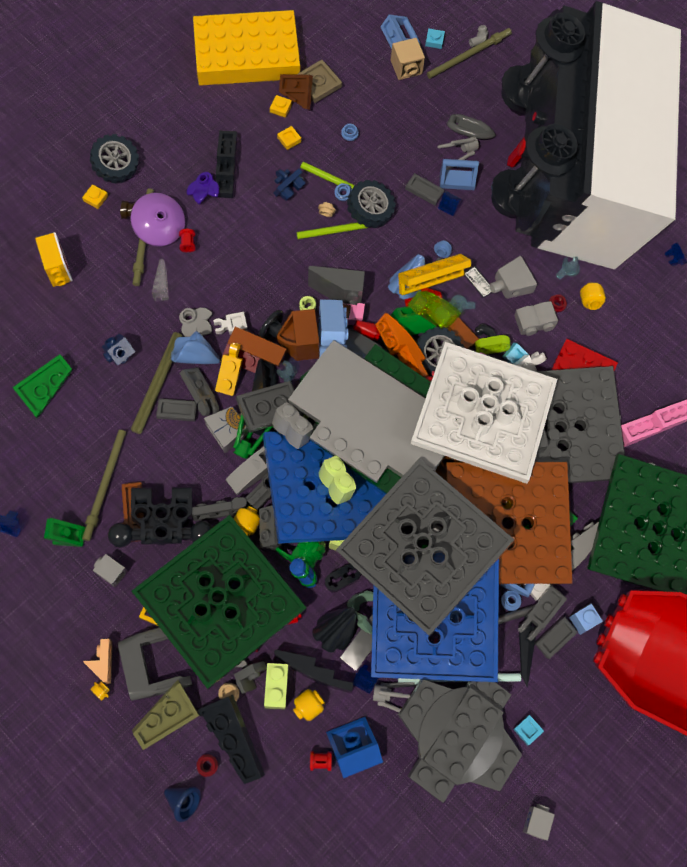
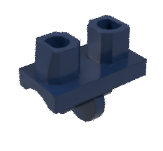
M300 168L289 177L290 171L288 169L276 171L277 178L274 180L275 183L279 184L282 182L273 192L276 197L280 195L287 201L294 194L288 187L292 184L297 190L305 185L306 182L301 177L302 171Z

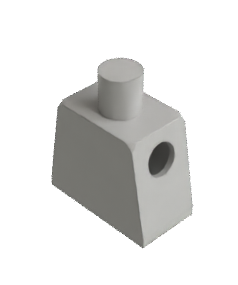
M521 256L500 268L495 276L496 281L490 283L492 293L495 294L502 291L507 299L533 293L537 286L534 277Z

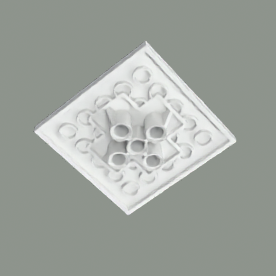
M445 342L410 444L527 484L530 480L557 379Z

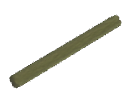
M174 332L131 427L134 433L141 434L173 362L171 360V352L174 349L175 340L178 337H182L180 333Z

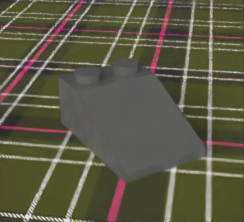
M309 266L308 286L331 300H342L344 304L357 305L362 300L365 271Z

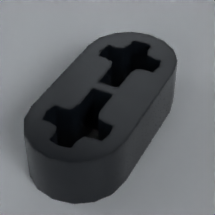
M348 564L330 573L325 579V587L330 592H338L358 581L360 572L351 564ZM348 569L356 571L355 578L351 576L344 578L343 576L348 574ZM331 578L334 580L341 578V581L337 583V587L329 586Z

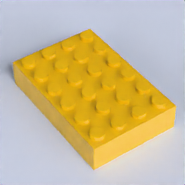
M294 10L193 16L199 85L280 80V74L300 73Z

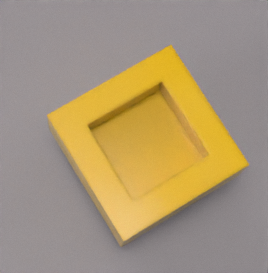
M276 95L270 106V113L286 118L291 108L292 100Z
M292 126L277 134V138L286 150L301 143V137Z
M92 184L82 199L89 205L99 209L107 199L108 193Z

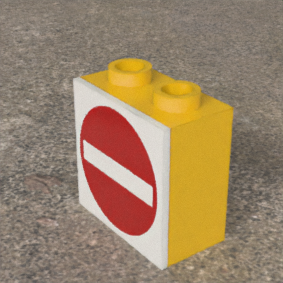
M56 233L35 238L44 269L52 286H63L68 282H72L64 251Z

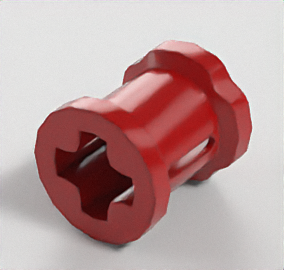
M192 229L180 230V250L182 252L195 251V231Z
M310 751V771L314 769H327L331 771L332 751H328V753H314V751Z

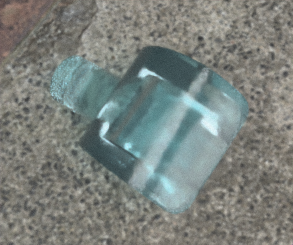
M567 257L564 258L563 268L556 276L560 280L565 275L576 276L580 272L578 257H573L572 262H568Z
M456 295L451 299L448 307L450 309L456 308L457 312L455 314L459 316L465 309H475V302H467L463 296Z
M284 360L282 364L286 369L285 371L278 369L277 374L284 379V382L291 381L292 384L291 379L296 376L297 369L293 364Z

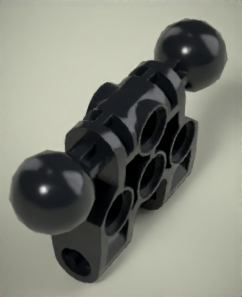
M152 487L131 488V519L141 529H132L123 522L115 523L108 531V540L112 545L120 548L129 545L131 541H141V545L157 544L161 546L166 544H182V540H192L194 543L213 527L206 521H199L193 524L191 528H183L192 520V487H172V502L170 505L163 503L153 505ZM140 512L147 514L146 517L141 519L137 518L136 515ZM159 512L167 514L164 518H158L156 515ZM185 512L187 515L184 518H179L177 513ZM159 531H165L167 533V535L162 538L158 537L156 534Z

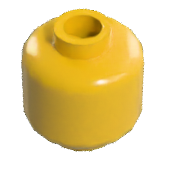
M587 283L580 290V298L585 308L597 310L604 304L606 297L600 284Z
M250 506L247 509L240 508L234 517L235 522L247 536L254 535L260 524L258 511Z
M307 689L294 699L296 707L293 711L300 720L304 718L307 721H311L323 712V704L325 702L316 690Z

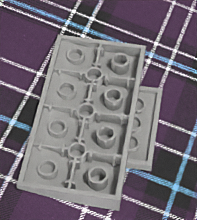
M334 340L288 399L289 404L319 423L310 436V440L333 455L338 456L342 461L376 483L387 468L402 477L419 458L434 471L444 458V455L410 444L425 398Z

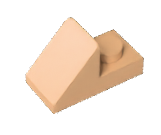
M100 639V645H97V658H100V660L83 662L104 683L111 684L112 641Z

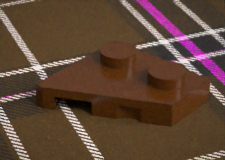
M280 74L279 92L302 106V108L310 110L313 76L305 74Z

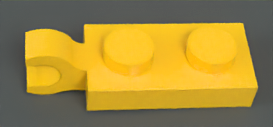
M233 342L229 348V355H223L215 391L231 396L235 395L243 361L242 358L238 357L241 344Z

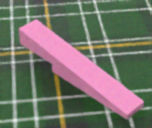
M687 400L659 409L651 415L621 425L623 447L687 422Z

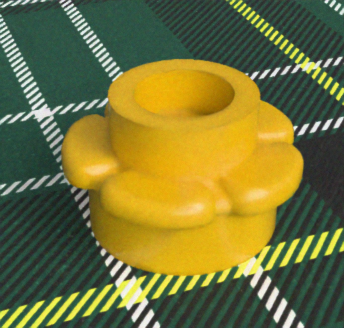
M94 682V686L90 690L101 701L105 697L108 698L109 695L107 693L110 690L102 682L99 684Z

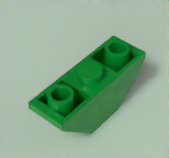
M415 305L396 308L390 315L411 336L437 327L434 318Z

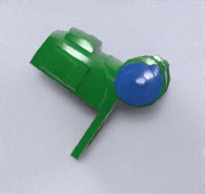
M324 541L299 542L291 555L278 547L275 549L282 557L291 562L289 566L290 571L295 578L299 579L303 586L307 588L316 586L317 576L313 569L316 562L323 558L326 551Z

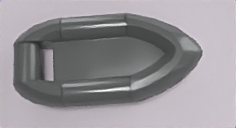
M462 114L451 115L447 122V126L451 130L468 137L475 136L477 139L495 137V132L487 124Z

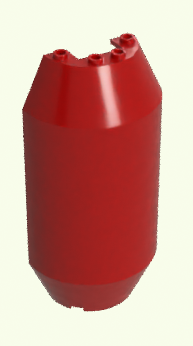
M631 590L626 595L622 594L617 603L618 606L613 615L609 614L604 623L606 629L604 634L601 633L597 639L596 644L599 647L593 662L631 709L687 736V595L682 592Z

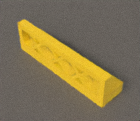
M458 254L398 273L399 294L405 295L464 276V269L471 267V259Z

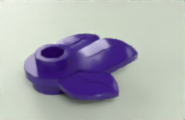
M209 172L201 173L196 181L192 182L187 188V195H193L194 200L198 204L207 195L218 197L219 185L213 180V176Z

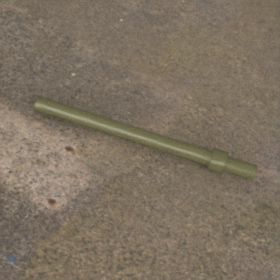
M507 28L500 33L497 32L491 35V38L427 72L428 78L431 79L492 44L500 43L503 38L512 34L511 29Z
M147 189L146 194L154 193V190ZM140 238L136 263L133 264L134 277L132 284L134 286H140L141 274L144 273L143 260L146 243Z
M124 430L118 431L92 511L87 516L85 522L87 525L82 537L85 541H90L94 527H97L98 515L126 434Z

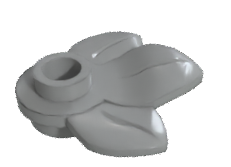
M191 308L184 309L179 315L180 322L183 324L181 329L183 335L190 337L195 331H198L203 336L211 334V325L207 320L211 317L212 312L206 308H198L196 310ZM191 316L192 319L186 320V317Z

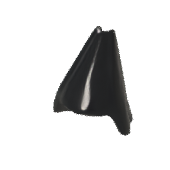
M351 607L337 609L324 614L317 620V626L313 628L312 634L316 641L322 642L321 647L324 650L333 653L336 649L344 650L348 647L355 632V609Z

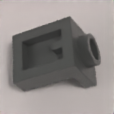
M264 661L252 664L234 674L237 686L242 694L256 689L253 680L261 676L260 672L267 669Z

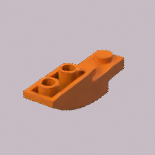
M385 313L375 325L389 353L397 355L402 363L421 376L427 377L428 374L422 364L426 358L421 349L403 326L388 313Z

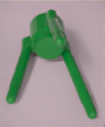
M241 415L236 441L233 445V448H235L233 453L248 459L249 455L252 456L256 448L263 441L264 432H270L273 426L266 428L253 446L249 443L253 432H248L245 441L241 440L240 442L244 418Z

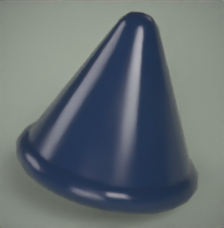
M198 787L167 788L164 791L176 821L184 822L195 813L201 799Z

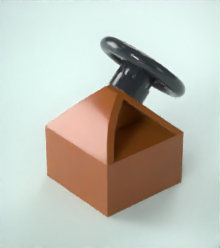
M315 309L292 311L284 325L281 324L284 317L282 310H276L266 319L259 331V337L266 340L271 336L275 337L281 347L286 348V352L296 361L319 358V337Z

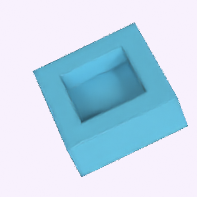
M428 28L425 46L442 49L445 31Z
M513 343L502 357L508 363L514 364L521 357L528 354L518 343Z
M530 715L513 729L527 746L544 732Z

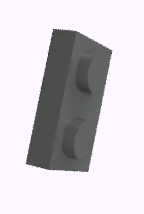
M273 505L259 509L260 548L276 551L275 549L278 547L282 550V543L278 544Z

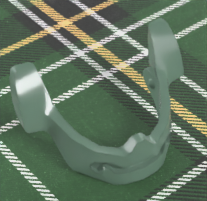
M367 590L355 594L348 601L347 606L354 608L355 612L359 611L361 603L373 601V592ZM356 612V619L359 620L357 625L365 632L372 634V626L367 621V617Z

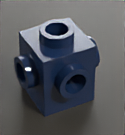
M121 334L108 338L101 347L105 352L103 353L105 359L117 366L125 363L129 356L135 353L128 340Z

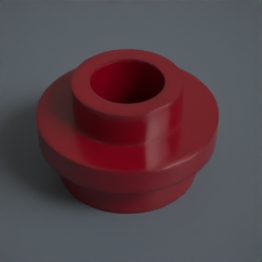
M557 294L549 299L555 312L565 310L567 301L564 296Z
M209 754L201 756L197 761V771L205 777L215 774L218 769L216 758ZM207 761L211 763L209 770L204 769V763Z

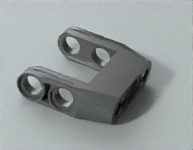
M160 628L142 632L118 642L131 701L165 694L177 680H179L183 688L192 685L190 676H178L157 683H150L142 646L167 640V636Z

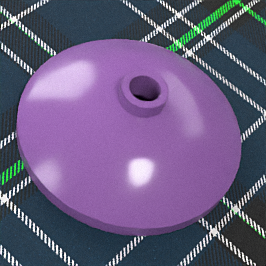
M150 193L142 196L134 204L131 211V225L135 234L143 242L152 246L162 247L174 243L180 237L179 231L185 227V216L180 205L173 198L162 193ZM157 214H162L163 218H158Z

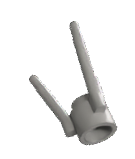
M475 136L438 145L439 149L461 145L462 151L467 152V154L458 160H465L475 155L474 151L479 148L478 140ZM448 166V167L446 168V170H450V169L453 168V167H452V166Z
M381 682V685L375 684L373 701H377L378 706H384L399 713L401 708L385 701H390V696L409 698L410 694L391 692L390 688L414 687L417 685H414V682Z

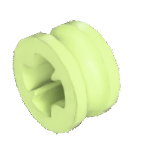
M311 296L301 298L299 303L300 310L316 309L314 298ZM307 303H311V306L305 308Z

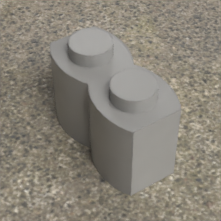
M552 302L517 309L514 315L520 334H526L527 336L534 335L537 331L541 330L545 332L551 331L558 322Z
M287 402L276 409L272 421L274 428L280 434L285 435L287 441L297 449L307 444L313 431L311 423L306 418L300 416L297 409Z

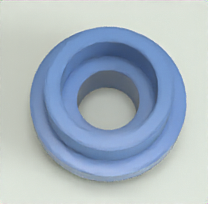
M346 124L341 131L342 137L347 141L355 140L359 133L354 124Z
M339 184L335 188V196L340 201H347L352 189L348 184ZM341 191L347 192L345 195L340 194Z
M442 240L435 244L434 251L439 257L447 258L451 254L452 247L447 241Z
M507 591L501 597V604L504 609L515 611L521 605V597L514 591ZM509 597L514 598V600H515V603H514V604H510V603H509V601H508V598H509Z

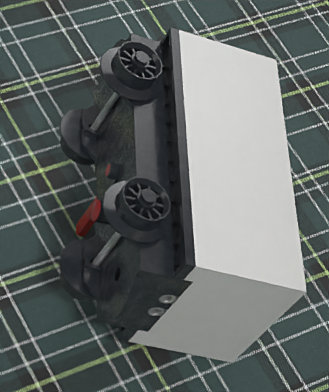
M595 1L587 13L563 5L560 10L552 11L547 18L538 24L535 32L536 43L531 50L530 63L524 66L510 67L503 74L501 80L502 99L509 108L520 112L526 111L525 137L509 155L507 165L514 167L522 157L521 167L516 170L507 169L501 171L494 177L491 185L492 204L500 214L508 217L516 216L515 232L530 235L531 247L616 269L675 220L681 29L599 1Z

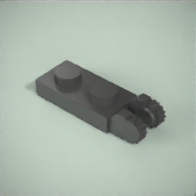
M199 368L182 370L180 375L196 404H198L199 412L203 416H208L210 412L211 414L219 412L215 396Z
M236 497L232 502L218 501L212 505L198 504L192 508V515L194 521L227 517L229 515L233 516L236 515L240 508L247 509L248 505L245 498Z
M551 585L527 614L518 631L523 632L530 622L534 623L536 627L528 636V639L532 641L546 627L567 598Z

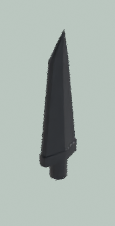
M532 622L529 623L525 631L519 632L521 676L527 688L536 637L532 641L528 639L530 632L535 629V626H532Z

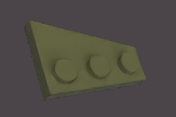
M179 680L172 685L132 729L133 735L143 750L199 716Z

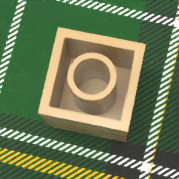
M417 38L393 43L391 63L398 80L422 75L425 57Z

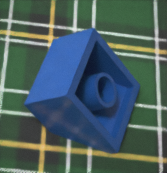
M365 717L326 732L343 778L383 763L378 743Z

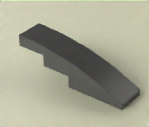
M373 615L368 620L371 626L373 624ZM361 629L340 659L354 670H357L372 651V634Z

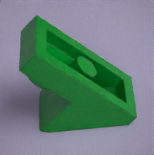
M49 518L46 522L44 539L53 541V545L82 547L84 541L82 537L86 527Z

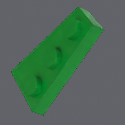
M59 354L12 388L33 415L38 418L70 375L72 368Z

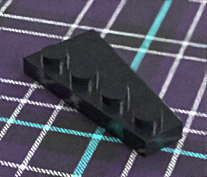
M233 695L196 710L199 716H203L208 723L206 725L210 733L213 732L219 740L218 745L222 751H226L230 757L229 762L244 784L265 776Z

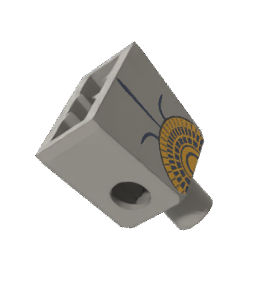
M229 407L204 418L205 425L224 453L228 452L236 441L242 413L238 414L234 407ZM245 421L240 440L248 434Z

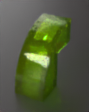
M418 291L408 304L417 315L427 313L441 329L443 327H450L461 314L452 304L427 291Z

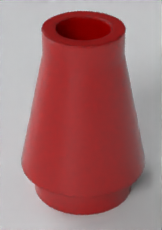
M356 320L353 330L370 340H378L380 333L375 323Z

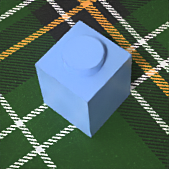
M592 604L569 617L580 635L603 622Z

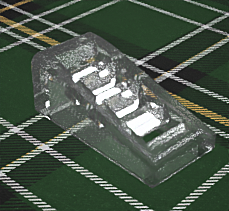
M163 259L159 260L152 289L154 301L169 299L167 267Z

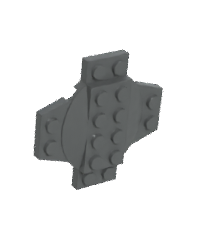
M421 679L398 713L405 727L418 742L417 753L419 759L407 777L442 803H444L454 785L468 782L500 791L522 756L505 731L502 718V709L511 694L496 682L469 681L465 687L450 689Z

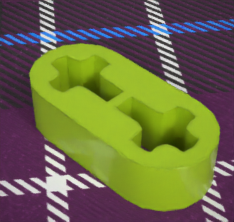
M506 335L478 339L475 342L476 352L487 355L507 351L510 349V338Z

